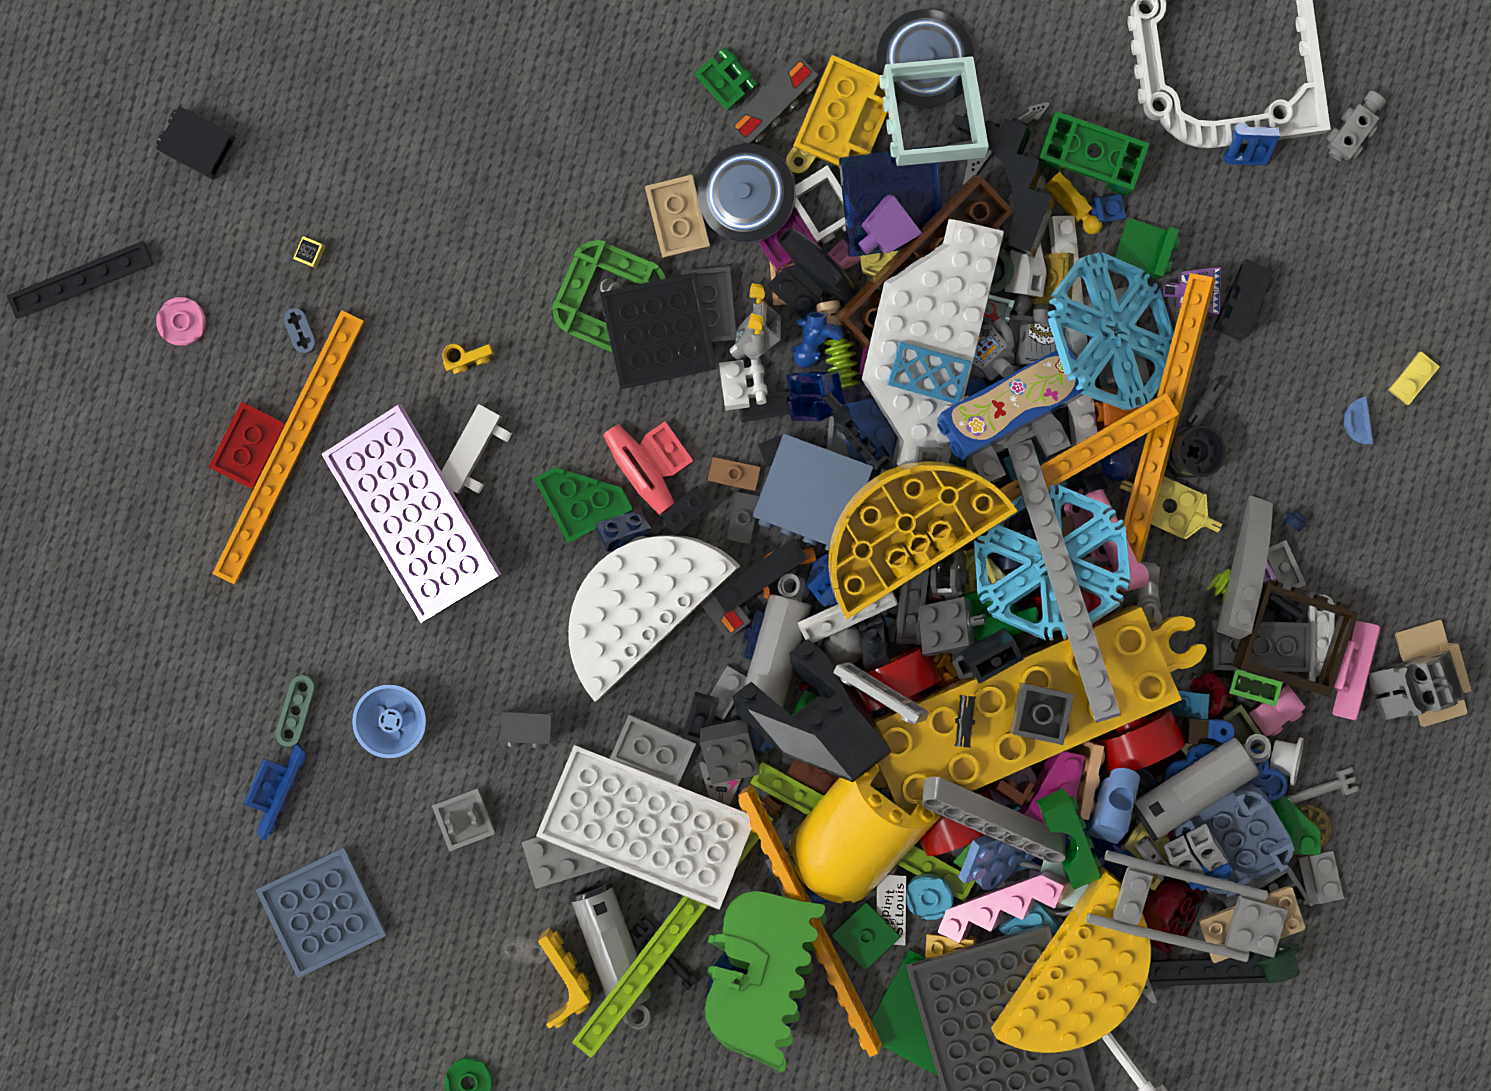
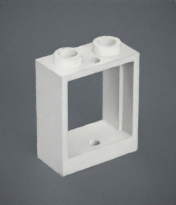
M828 165L795 185L796 200L794 208L818 243L822 241L824 245L836 237L835 232L843 229L845 232L857 224L855 218L859 215ZM828 180L849 215L819 233L798 198Z

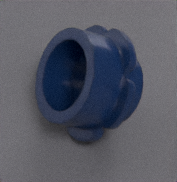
M1296 510L1293 513L1287 512V517L1284 521L1299 532L1303 527H1307L1305 523L1307 518Z

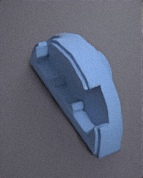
M1367 396L1354 400L1348 406L1344 414V426L1347 434L1354 441L1360 444L1373 445Z

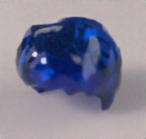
M1136 441L1128 443L1099 460L1103 467V473L1110 480L1122 482L1131 477L1132 465L1134 463L1132 457L1139 449Z

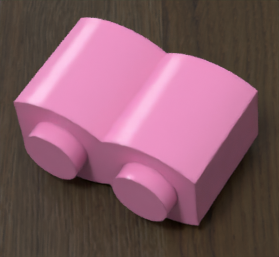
M1283 683L1276 706L1256 702L1250 711L1246 710V712L1262 735L1273 737L1283 730L1282 725L1287 721L1294 722L1303 715L1301 711L1306 707L1291 687Z

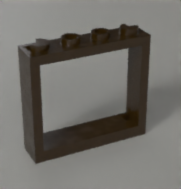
M1269 579L1268 583L1263 582L1252 633L1240 639L1232 666L1331 697L1358 613L1349 610L1350 605L1336 601L1335 605L1327 603L1329 598L1314 594L1313 598L1305 596V590L1291 587V590L1283 588L1284 583ZM1270 593L1339 615L1317 683L1248 661Z

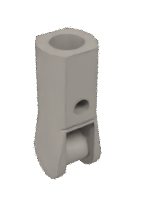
M1145 836L1135 843L1136 849L1145 861L1158 863L1162 860L1163 865L1171 867L1149 836ZM1156 874L1161 881L1164 880V875Z

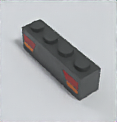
M796 55L728 123V128L744 144L759 145L766 137L763 133L769 127L775 129L783 120L781 116L787 110L792 112L800 104L798 99L804 93L809 95L818 86L816 83L818 74L799 55Z
M721 584L715 591L723 587L724 584ZM713 593L701 603V606L727 639L751 622L749 616L752 613L744 603L727 614Z

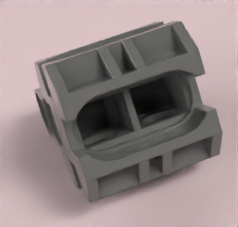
M1450 651L1436 652L1427 657L1425 655L1415 657L1402 663L1378 668V671L1373 673L1369 672L1368 683L1372 694L1389 692L1374 698L1381 720L1406 715H1422L1430 710L1436 712L1458 704L1457 701L1465 699Z

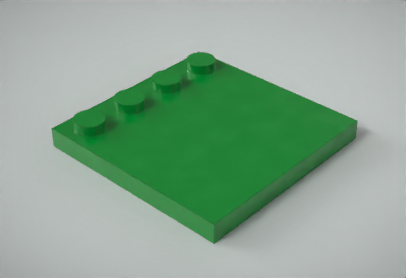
M908 949L870 1020L883 1047L937 1075L906 969L907 964L926 958Z

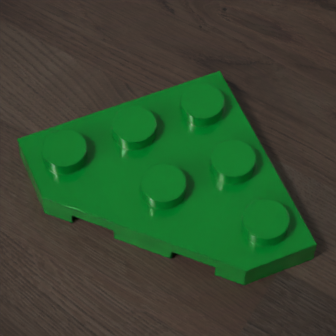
M557 467L534 478L567 543H571L595 530L597 522L617 517L633 510L625 492L618 486Z
M1285 795L1277 800L1270 801L1290 835L1295 850L1293 854L1320 855V828L1305 816L1302 810Z

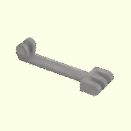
M1348 767L1335 771L1336 780L1288 796L1284 795L1294 803H1298L1337 789H1341L1342 795H1348L1360 789L1358 785L1348 786V784L1357 781L1355 776L1346 778V774L1354 772L1353 767Z

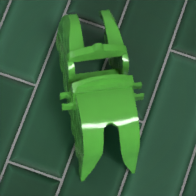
M759 891L744 893L729 905L724 918L723 934L709 935L708 943L725 951L733 966L748 972L745 975L720 967H709L707 973L714 982L709 991L705 1006L706 1020L712 1033L727 1049L757 1060L783 1073L786 1070L787 1062L779 1048L789 1047L793 1043L791 1030L786 1024L795 1023L800 1018L798 1006L793 999H802L807 993L804 980L800 975H808L813 971L811 956L807 951L816 950L812 942L816 941L818 937L817 930L810 926L809 921L812 918H820L823 926L825 925L827 916L824 914V905L798 901Z

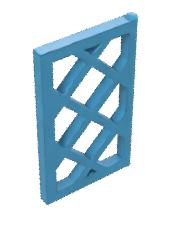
M899 341L887 385L957 404L961 398L971 361ZM904 348L914 350L917 357L905 363L902 358ZM927 355L940 358L942 363L930 370L924 357ZM920 360L926 373L914 379L908 366ZM952 362L964 364L962 372L954 377L948 364ZM945 367L950 380L938 386L932 374ZM904 369L910 382L907 384L894 382L896 374ZM929 376L934 389L931 391L919 389L916 383ZM953 383L956 393L954 398L943 395L941 390Z

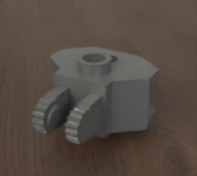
M964 551L955 552L954 557L946 556L932 565L931 568L932 592L944 595L946 601L961 598L965 591V584L969 583V572L966 569V555Z

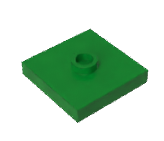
M867 901L831 934L864 970L869 968L900 938L897 931Z

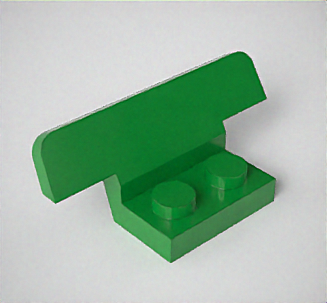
M977 590L961 596L972 601L973 616L985 614L987 617V624L974 626L976 643L1003 628L1011 636L1025 632L993 618L992 614H989L987 610L993 604V601H986L982 604ZM1017 602L1011 605L1010 612L1013 615L1032 623H1038L1039 612L1036 607L1018 612Z

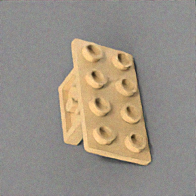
M1441 620L1395 633L1402 662L1423 655L1425 657L1431 656L1440 651H1450L1463 692L1472 691L1459 644L1448 643ZM1464 699L1457 701L1458 704L1436 712L1430 710L1422 715H1418L1420 725L1426 727L1467 714Z
M1286 886L1268 893L1264 901L1265 903L1288 910L1280 939L1305 930L1293 888ZM1235 906L1199 919L1205 942L1225 946V939ZM1209 953L1213 963L1229 958Z

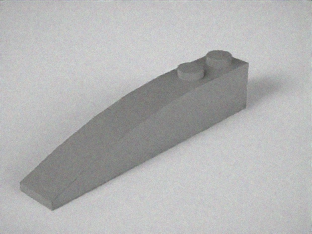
M1251 495L1248 497L1217 632L1239 640L1252 633L1266 570L1272 525L1273 503Z

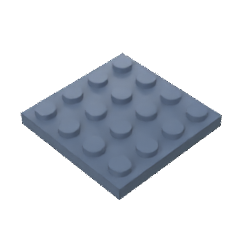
M346 847L256 889L298 978L387 935Z

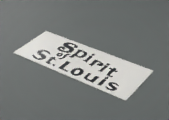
M886 875L877 885V912L900 935V938L893 945H905L906 876Z

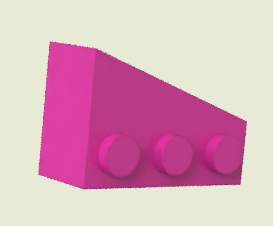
M1063 751L1049 757L1032 788L1035 791L1032 798L1027 804L1024 802L1017 812L1046 824L1036 800L1062 788L1065 789L1068 796L1073 795L1076 799L1085 756L1075 752Z

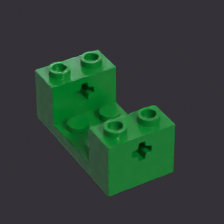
M1055 111L1050 119L1037 157L1044 168L1055 172L1064 168L1105 182V189L1128 196L1134 190L1150 143ZM1090 145H1096L1100 148L1101 154L1098 158H1092L1088 155L1087 149Z

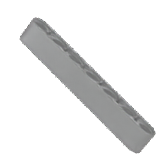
M928 777L924 780L922 806L1047 862L1060 863L1065 860V833H1051L1046 824L943 778Z

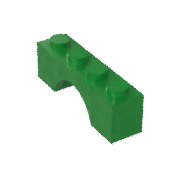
M1062 788L1036 800L1043 820L1051 833L1063 832L1070 835V843L1066 849L1065 860L1060 863L1073 890L1100 879L1101 876L1098 868L1101 867L1096 853L1092 854L1090 850L1094 848L1091 838L1083 832L1087 827L1082 816H1077L1076 810L1079 809L1075 797L1073 795L1068 796L1065 789Z

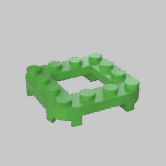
M590 241L579 247L574 253V258L556 300H554L553 316L557 325L567 334L612 352L606 323L579 312L597 267L637 284L666 278L659 266L652 261L650 262L607 244L605 241Z

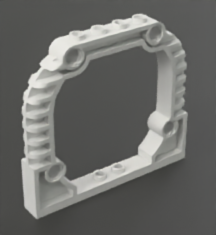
M1135 0L1131 7V16H1128L1129 31H1133L1134 40L1131 41L1132 54L1137 56L1138 63L1134 66L1135 77L1140 79L1141 89H1138V100L1140 104L1143 103L1147 117L1152 120H1160L1162 126L1179 141L1198 148L1230 146L1234 137V128L1238 123H1245L1249 127L1279 128L1280 137L1278 140L1325 134L1331 130L1313 0H1296L1298 10L1296 29L1298 32H1301L1302 41L1299 42L1300 55L1304 56L1308 83L1300 86L1289 102L1280 99L1274 101L1265 109L1264 114L1218 121L1197 120L1183 113L1177 93L1173 88L1165 85L1157 24L1163 18L1166 11V0ZM1139 5H1147L1150 13L1143 14L1139 10ZM1153 101H1160L1164 107L1163 111H1156L1153 108ZM1276 108L1281 110L1283 113V118H1275L1273 115V109ZM1243 139L1242 144L1248 143L1249 140Z

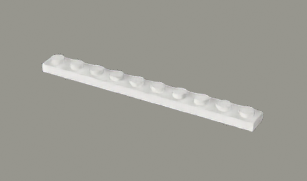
M1052 216L1048 221L1055 289L1079 259L1074 216ZM1078 277L1068 290L1067 295L1070 299L1084 304L1081 277ZM1064 327L1063 333L1066 343L1077 359L1088 344L1087 335ZM1083 395L1069 403L1068 414L1072 446L1097 432L1094 398Z

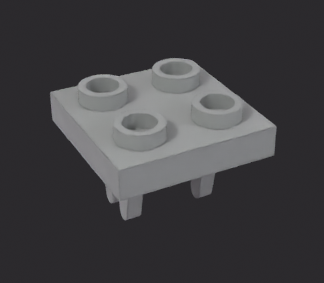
M479 787L432 805L449 852L496 834Z

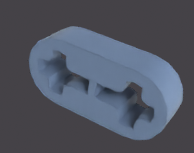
M296 308L288 310L284 315V324L294 348L300 353H311L316 348L317 342L306 314ZM294 313L297 316L302 317V319L299 320V325L301 327V329L299 330L297 329V326L294 323L290 324L289 321L293 319L292 314ZM303 332L306 339H311L307 349L299 346V343L302 341L299 333Z

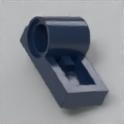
M642 509L597 522L595 527L607 552H613L624 546L627 540L649 534L651 529Z

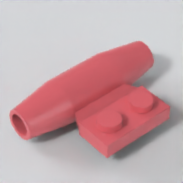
M664 421L647 433L640 445L619 424L604 433L603 436L616 463L638 494L659 515L670 509L675 502L663 477L674 476L693 463V460L668 424Z

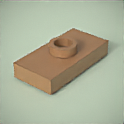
M713 457L708 481L755 491L760 467Z

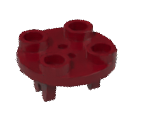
M1209 672L1200 678L1195 677L1191 682L1192 692L1209 694L1208 719H1214L1223 707H1231L1233 705L1227 698L1233 697L1234 694L1229 693L1230 691L1226 689L1224 679L1219 674Z

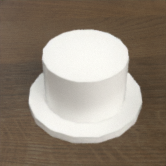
M1301 737L1297 744L1276 740L1270 761V768L1279 770L1285 777H1290V785L1292 786L1296 783L1304 743V738Z

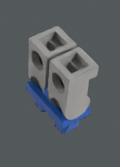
M1207 824L1186 834L1191 847L1184 836L1164 845L1170 864L1174 868L1214 878L1219 877L1223 880L1232 876L1231 871L1233 869L1228 857L1212 835ZM1186 881L1192 890L1198 888L1203 891L1209 888V886Z

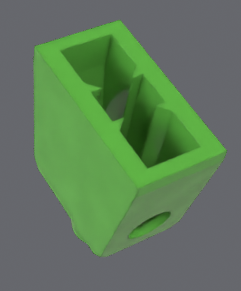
M1236 669L1229 693L1276 706L1283 682Z

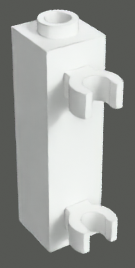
M480 404L476 407L441 471L453 493L460 494L464 486L476 493H480L484 484L472 479L470 475L492 435L506 442L509 441L512 435L509 431L498 426L502 416Z

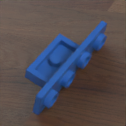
M295 744L286 766L263 758L244 801L246 806L265 812L256 832L262 840L266 841L268 836L274 832L277 815L283 811L286 804L285 797L288 791L292 790L295 785L297 770L305 762V750L300 745Z

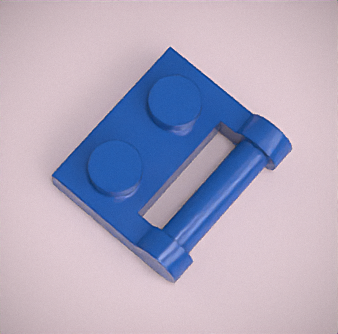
M1238 123L1233 131L1234 137L1231 145L1223 155V160L1231 165H1267L1280 137L1279 128L1249 127L1245 123ZM1243 139L1249 140L1245 151L1238 152Z

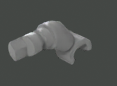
M1141 562L1148 570L1149 582L1147 586L1138 589L1136 605L1142 607L1149 623L1156 622L1159 626L1162 622L1158 589L1160 567L1155 563Z

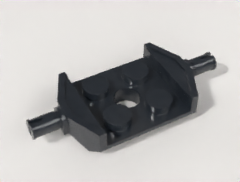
M828 392L822 399L832 409L834 424L837 426L838 432L846 437L854 449L866 459L868 465L875 466V470L886 469L888 471L896 468L897 466L893 463V459L886 448L882 445L876 450L875 444L867 436L863 438L860 435V428L850 416V408L841 402L839 403L831 392Z

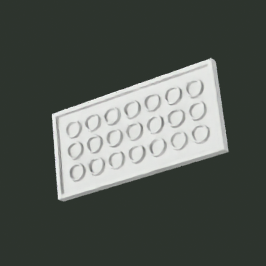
M574 745L536 837L720 910L752 828L748 814Z

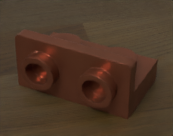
M793 759L786 772L789 776L823 794H826L840 778Z
M1003 778L992 782L988 787L1015 805H1022L1023 802L1027 804L1035 792L1032 790L1035 784L1031 781H1022L1018 786L1011 780Z

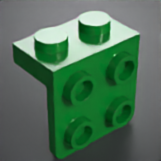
M1129 219L1125 223L1115 258L1145 270L1142 275L1149 274L1151 278L1159 280L1164 277V274L1168 275L1173 261L1169 259L1171 252L1176 251L1179 245L1180 237H1177L1179 229L1168 227L1164 230Z

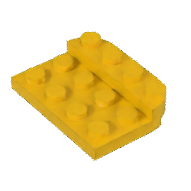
M831 55L793 147L834 164L839 169H856L862 165L871 153L887 114L883 107V97H886L885 89L880 88V75Z

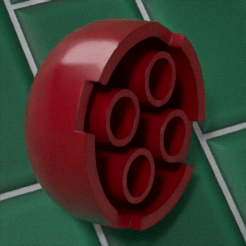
M1168 878L1161 881L1155 891L1152 889L1149 891L1142 911L1147 928L1187 937L1198 916L1195 915L1196 905L1198 902L1203 901V891L1198 888L1192 890L1189 883L1176 878ZM1179 919L1183 920L1186 923H1189L1191 920L1192 922L1189 925V927L1184 930V926L1179 924ZM1150 939V945L1164 953H1171V948L1174 944Z

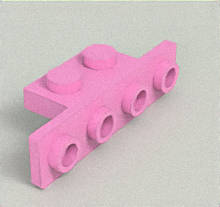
M1356 621L1352 639L1348 642L1334 685V689L1338 691L1332 712L1334 716L1355 721L1358 719L1381 629L1379 625Z

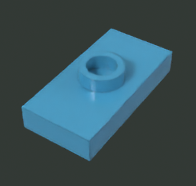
M1178 690L1182 700L1169 705L1173 715L1208 719L1209 694Z

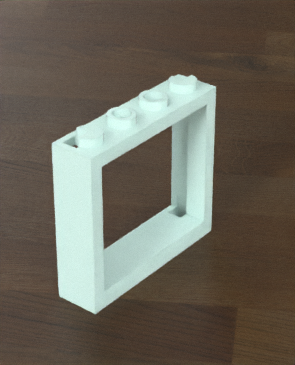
M973 57L885 65L883 75H880V88L885 89L886 97H883L884 111L889 113L887 132L888 135L892 134L893 142L890 143L891 156L896 158L897 166L985 158L989 146ZM961 76L972 144L904 150L893 82Z

